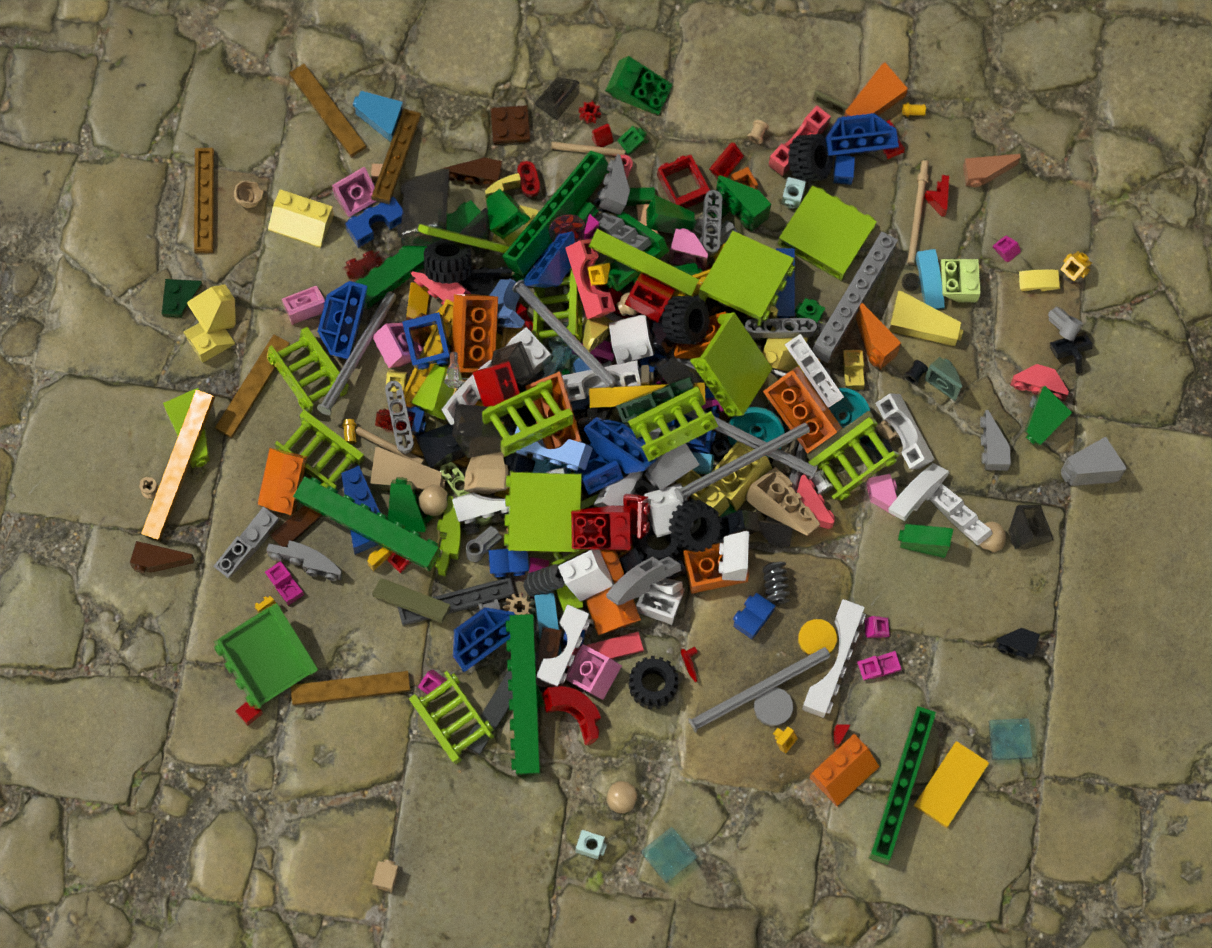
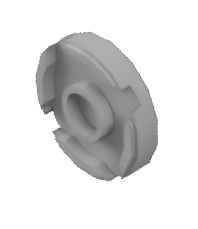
M775 687L756 697L754 702L755 715L762 724L775 727L785 724L790 719L793 711L792 699L785 690Z

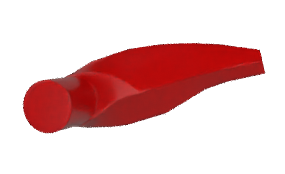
M695 647L687 651L681 649L685 668L691 678L697 682L694 663L690 657L698 654V651Z

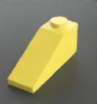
M605 316L588 320L585 317L583 321L585 326L582 330L583 346L589 352L608 338L610 333L609 323L614 321Z

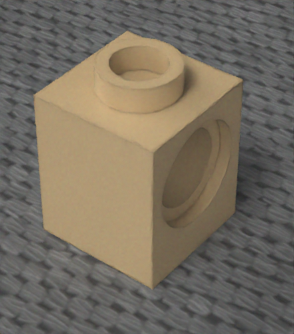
M385 859L383 862L378 861L372 882L373 888L393 893L399 870L395 862Z

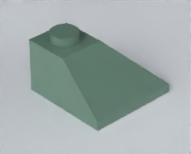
M939 357L929 366L924 380L953 401H956L961 391L962 383L953 364L949 360Z

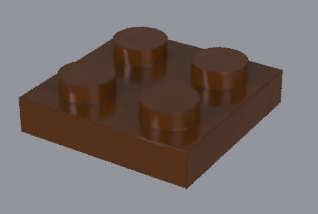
M527 105L491 108L493 144L530 142Z

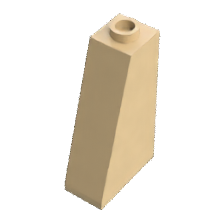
M375 447L370 482L371 489L390 491L391 482L396 480L397 477L407 478V481H412L416 494H421L427 486L433 484L445 489V479H442V472L382 448Z

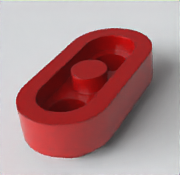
M523 161L517 167L521 190L526 197H535L540 192L536 167L530 161ZM524 171H529L530 173H529V174H524L523 172H524ZM532 187L534 190L529 191L528 188Z

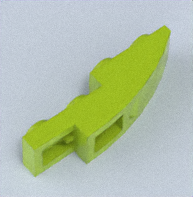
M448 496V505L443 512V519H439L437 526L440 537L446 538L441 541L440 550L443 551L441 557L437 558L435 568H438V575L441 576L447 575L450 559L458 560L460 553L461 529L452 496Z

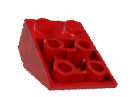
M612 505L571 511L572 549L630 550L633 543L632 506Z

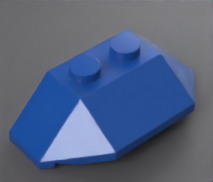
M874 113L839 117L826 136L828 156L874 152L899 147L896 128Z
M572 231L559 234L555 238L556 240L547 247L524 278L526 286L557 287L563 282V278L570 272L571 268L566 247L575 243Z
M348 281L327 294L317 332L330 355L345 359L349 358L356 342L365 307L367 285Z
M596 417L584 427V431L595 452L610 463L616 460L620 470L626 474L645 471L657 460L655 458L648 462L641 446L646 444L643 437L636 438L633 430L623 423L602 420V418Z
M485 607L454 629L453 657L463 672L510 639V632H506V620H510L509 615H515L514 612Z

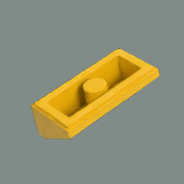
M411 282L406 314L407 320L416 318L420 313L427 315L429 289L426 286L421 287L417 283Z

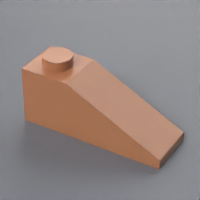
M1020 154L965 158L963 171L966 186L980 187L1018 165L1021 158Z

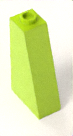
M198 388L163 403L177 437L181 431L195 391L199 390ZM205 425L190 462L192 468L202 467L210 461Z

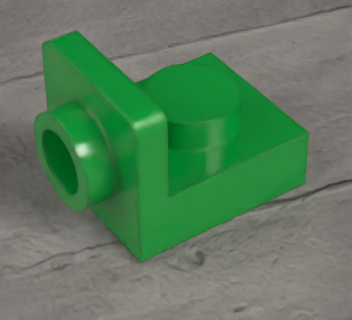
M632 126L617 140L629 155L643 143L647 144L649 142L646 137L648 135L646 131L641 127L637 128L635 126Z

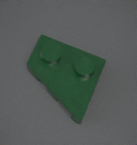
M165 279L162 316L181 318L188 306L187 302L194 298L198 289H201L202 281Z

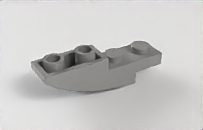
M263 506L240 537L237 536L215 563L214 567L227 578H230L270 536L269 532L280 519Z
M290 540L288 547L268 543L267 554L272 560L282 561L283 559L293 565L303 564L304 572L312 577L320 575L325 576V579L330 581L342 580L341 570L320 552Z
M669 556L659 561L651 557L621 577L606 596L616 605L624 604L629 600L650 592V584L681 571V565Z

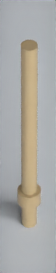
M922 160L920 173L917 177L918 190L907 261L909 265L915 264L925 187L929 179L927 174L929 161Z

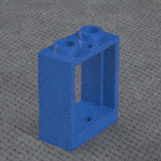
M439 312L402 322L412 365L415 368L423 370L429 368L430 364L437 363V365H443L452 359L443 318ZM437 324L444 353L417 359L411 331Z

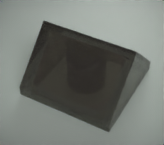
M556 77L534 104L555 120H558L579 95L578 80Z

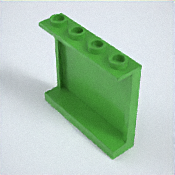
M277 603L270 605L213 641L216 645L214 646L216 653L220 657L223 656L226 661L224 663L226 669L230 674L233 672L236 677V685L240 690H244L247 695L245 697L250 707L254 706L255 709L260 708L261 705L306 676L318 671V668Z

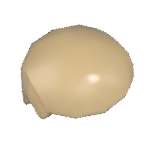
M240 181L234 188V199L240 206L252 208L262 200L263 190L259 188L257 182Z
M439 485L427 486L419 496V507L426 515H441L448 505L447 492Z
M996 522L984 523L991 529L992 535L983 541L980 546L992 552L1003 549L1006 544V532L1003 527Z
M615 782L608 791L607 804L616 813L625 814L631 811L637 801L635 787L629 782Z

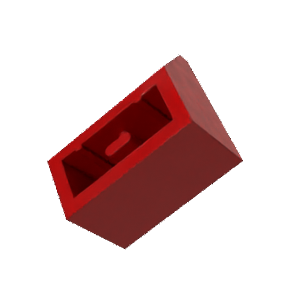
M641 273L628 295L625 305L658 322L664 312L665 305L668 304L675 290Z
M509 360L473 372L484 409L520 394Z

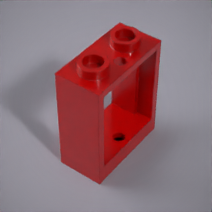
M691 154L680 156L674 162L664 163L657 170V177L670 202L687 209L703 202L707 192L710 191ZM688 168L699 189L676 198L666 177Z

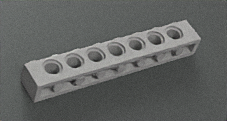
M881 231L815 342L812 351L817 358L827 363L830 361L857 315L860 304L864 303L893 254L898 241L894 237Z

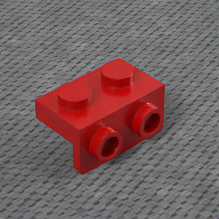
M625 494L623 506H632V534L637 535V538L641 539L649 532L650 523L647 522L650 512L648 496Z

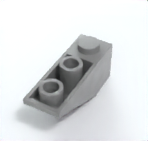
M617 154L615 159H611L608 164L607 170H609V174H606L603 181L605 189L602 188L599 199H601L599 207L620 215L626 206L630 189L621 156Z
M985 410L984 415L980 417V428H983L984 433L981 434V446H984L981 462L985 464V470H1008L1011 465L1010 446L989 410Z

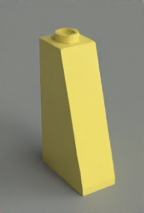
M898 291L889 329L890 332L955 346L957 340L961 341L963 330L960 329L961 322L902 291Z

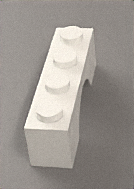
M637 360L604 367L617 381L613 387L642 385ZM592 370L562 376L570 401L585 399L589 395V388L608 387Z
M890 393L875 403L883 419L890 423L898 433L903 445L901 453L910 469H921L935 460L901 394Z
M567 604L559 623L566 632L567 646L559 656L543 659L536 675L537 679L555 687L559 683L563 685L567 676L564 673L566 666L571 667L575 658L572 655L575 647L579 648L583 639L580 637L583 629L587 630L591 621L588 619V613Z

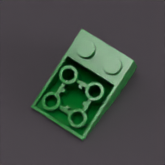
M627 56L618 61L605 91L619 101L659 115L673 84L631 56Z
M721 175L718 176L716 191L722 195V202L724 201L728 205V209L733 215L736 214L740 218V222L745 228H749L752 232L769 219L771 203L759 190Z

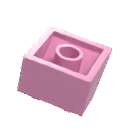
M676 229L671 245L669 264L680 266L696 263L698 268H701L703 272L706 271L708 253L696 235L687 229Z
M403 323L385 324L373 335L376 346L380 350L388 368L402 367L412 362ZM413 341L417 359H419L424 346Z
M582 644L566 673L565 680L603 700L622 665Z

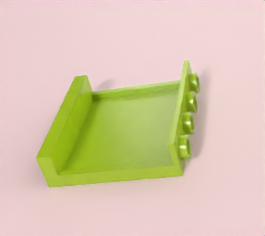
M812 185L780 235L778 246L782 248H795L796 256L842 281L872 230H875L877 221L872 216L859 212L856 207L843 203L840 198L827 194L824 189L816 188Z
M732 231L700 287L699 297L706 301L707 297H710L758 319L757 325L760 326L763 320L767 321L771 312L769 310L770 307L776 305L779 291L783 292L787 284L786 278L792 276L795 266H793L794 258Z
M735 312L721 314L718 317L717 321L721 326L701 357L690 360L728 417L743 416L772 371V367Z
M510 471V476L506 475V487H509V495L505 496V507H509L508 514H505V526H508V534H504V545H507V549L509 551L579 552V549H572L571 511L580 510L581 474L575 472L570 474Z

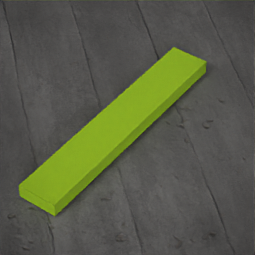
M419 224L418 227L419 232L430 236L505 253L510 247L509 245Z
M599 229L596 230L588 246L686 296H692L699 279Z

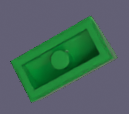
M655 187L629 188L630 192L626 206L650 204L655 195Z

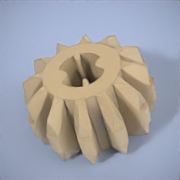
M520 593L518 598L515 594H512V600L507 598V605L503 606L504 611L514 612L515 615L536 613V609L533 608L535 602L530 601L529 595L523 598V593ZM518 607H522V612H517Z

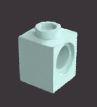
M788 177L781 204L791 209L798 208L802 200L806 181ZM789 193H796L797 196H790Z
M582 830L575 852L598 860L599 856L604 855L606 850L605 837ZM589 841H594L598 846L596 849L590 850L586 844Z

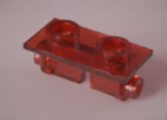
M373 250L362 254L364 258L359 260L353 258L346 261V266L342 268L348 269L346 272L348 279H355L365 274L363 266L366 267L368 272L375 267H380V264H383L380 257H376L379 251L373 252Z
M385 408L383 410L379 409L376 413L375 426L393 431L389 410ZM408 416L410 427L412 429L414 419L412 416ZM398 422L396 424V428L400 431L405 430L407 427L405 422Z

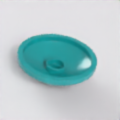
M838 388L844 398L828 409L841 427L845 428L864 413L870 411V408L865 398L858 392L848 388ZM842 412L846 414V419L844 420L839 418V414Z
M749 407L743 416L732 417L729 423L766 443L785 433L781 420L773 412L760 407ZM728 436L729 443L733 447L737 440Z

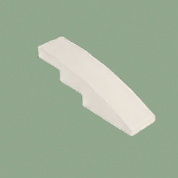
M801 334L785 344L828 408L844 398Z
M489 360L478 370L493 366L495 363L493 360ZM473 375L462 384L442 409L450 425L457 424L464 412L471 411L477 401L481 399Z
M932 463L896 498L888 508L889 513L905 521L913 510L917 511L925 500L928 501L948 476L949 471Z
M941 483L929 500L976 545H980L992 535L991 529L978 520L977 514L966 507L960 497Z

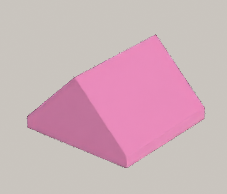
M365 167L332 185L334 197L348 217L376 202L371 200L374 184Z
M317 286L281 299L292 325L322 314L325 299Z

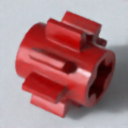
M593 101L589 103L584 102L583 108L579 107L580 120L584 119L586 125L592 122L596 124V118H601V113L599 112L600 105L596 106Z

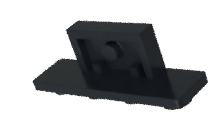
M507 267L472 269L470 276L458 283L471 292V294L489 296L494 289V280L512 279V269Z

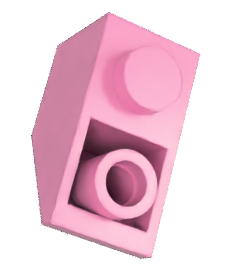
M890 474L868 478L866 487L871 503L889 513L888 508L897 498L895 479H892Z

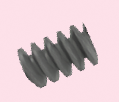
M772 562L763 567V573H765L763 578L766 581L764 586L767 588L765 593L768 596L766 600L775 605L791 601L790 599H785L786 596L790 595V592L784 591V589L789 588V584H783V582L788 580V577L782 576L787 573V570L781 569V567L786 566V562Z
M554 564L529 573L523 584L527 594L534 597V595L562 588L565 582L558 568L559 565Z

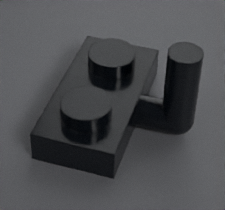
M1085 332L1077 334L1074 341L1063 338L1050 342V349L1057 360L1073 355L1075 358V372L1078 374L1083 372V356L1081 352L1093 349L1092 342Z

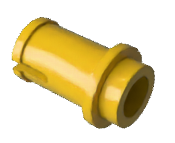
M907 102L902 106V115H906V117H909V115L925 116L926 114L925 104L918 105Z
M345 419L341 425L344 428V440L349 444L357 442L355 434L357 423H355L354 419Z

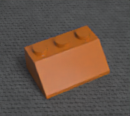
M269 448L258 505L273 511L290 515L294 514L298 502L293 496L303 480L308 456Z
M720 543L713 544L710 549L705 548L703 552L699 550L698 552L683 551L691 594L746 583L749 579V572L747 570L745 581L722 580V573H719V562H723V555H719Z
M853 734L811 773L810 779L838 806L880 766L868 747Z

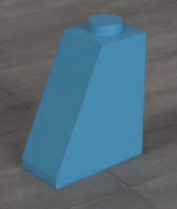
M360 90L359 96H355L353 102L356 115L391 142L403 111V102Z

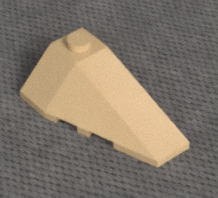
M492 421L483 425L464 479V491L474 492L481 496L507 489L506 475H508V466L504 464L503 457L505 456L501 452L500 442L503 438Z
M776 467L751 484L745 500L758 511L807 536L820 526L810 508L801 501L802 497L799 492L796 493L792 488L790 479Z

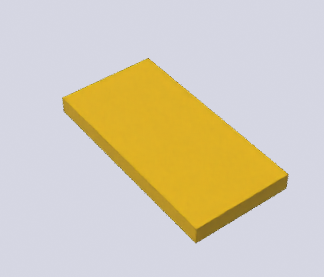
M956 741L921 793L914 807L947 828L989 762Z

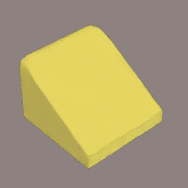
M388 370L386 384L390 381H397L401 384L404 391L407 372ZM395 386L391 387L392 389L390 391L396 392L399 389H396Z

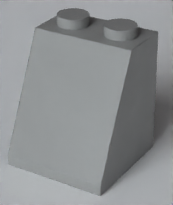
M674 426L669 428L670 432L675 430ZM685 443L657 457L656 462L646 469L648 472L645 475L653 487L658 486L662 490L700 464Z
M1104 437L1068 457L1061 469V475L1071 486L1118 482L1127 468L1107 437Z

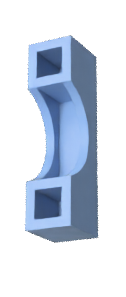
M518 427L516 428L515 434L520 432ZM543 439L516 451V453L527 456L528 453L533 454V458L544 461V458L550 460L549 463L561 466V463L567 465L566 468L578 471V468L586 469L593 448L587 444L568 439L559 448L547 449Z

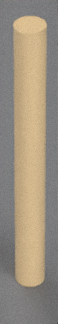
M552 142L551 149L583 153H589L591 150L608 156L625 155V150L560 142Z
M360 427L356 429L355 434L397 455L422 465L425 462L424 459L412 453L403 454L399 452L396 445Z

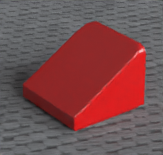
M609 123L592 130V140L596 147H605L614 142Z
M392 553L387 559L399 573H402L412 563L395 553Z
M247 702L235 710L247 726L263 714L260 708L250 707Z
M836 724L834 728L835 748L839 747L851 725Z

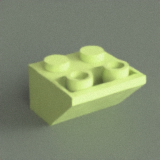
M941 259L942 296L956 302H978L980 296L979 260Z

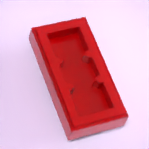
M730 143L709 170L717 180L720 175L727 178L744 155L735 143Z

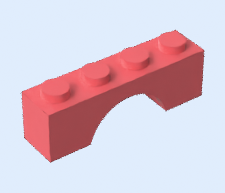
M816 105L805 117L794 136L785 144H781L773 152L768 166L783 177L790 169L788 151H790L792 140L801 135L822 134L829 126L831 116Z
M592 239L580 240L566 247L587 320L601 318L615 311L610 292L602 291L597 285L591 286L588 267L595 265L599 257L596 250L588 247Z

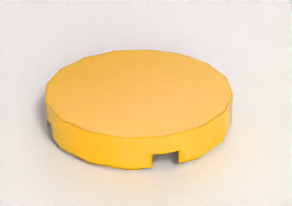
M813 619L806 622L798 634V644L801 650L808 655L822 648H826L830 654L837 643V634L834 627L822 619Z

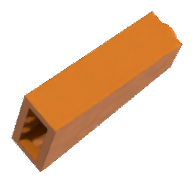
M884 62L845 111L844 117L872 113L879 116L905 98L908 88Z

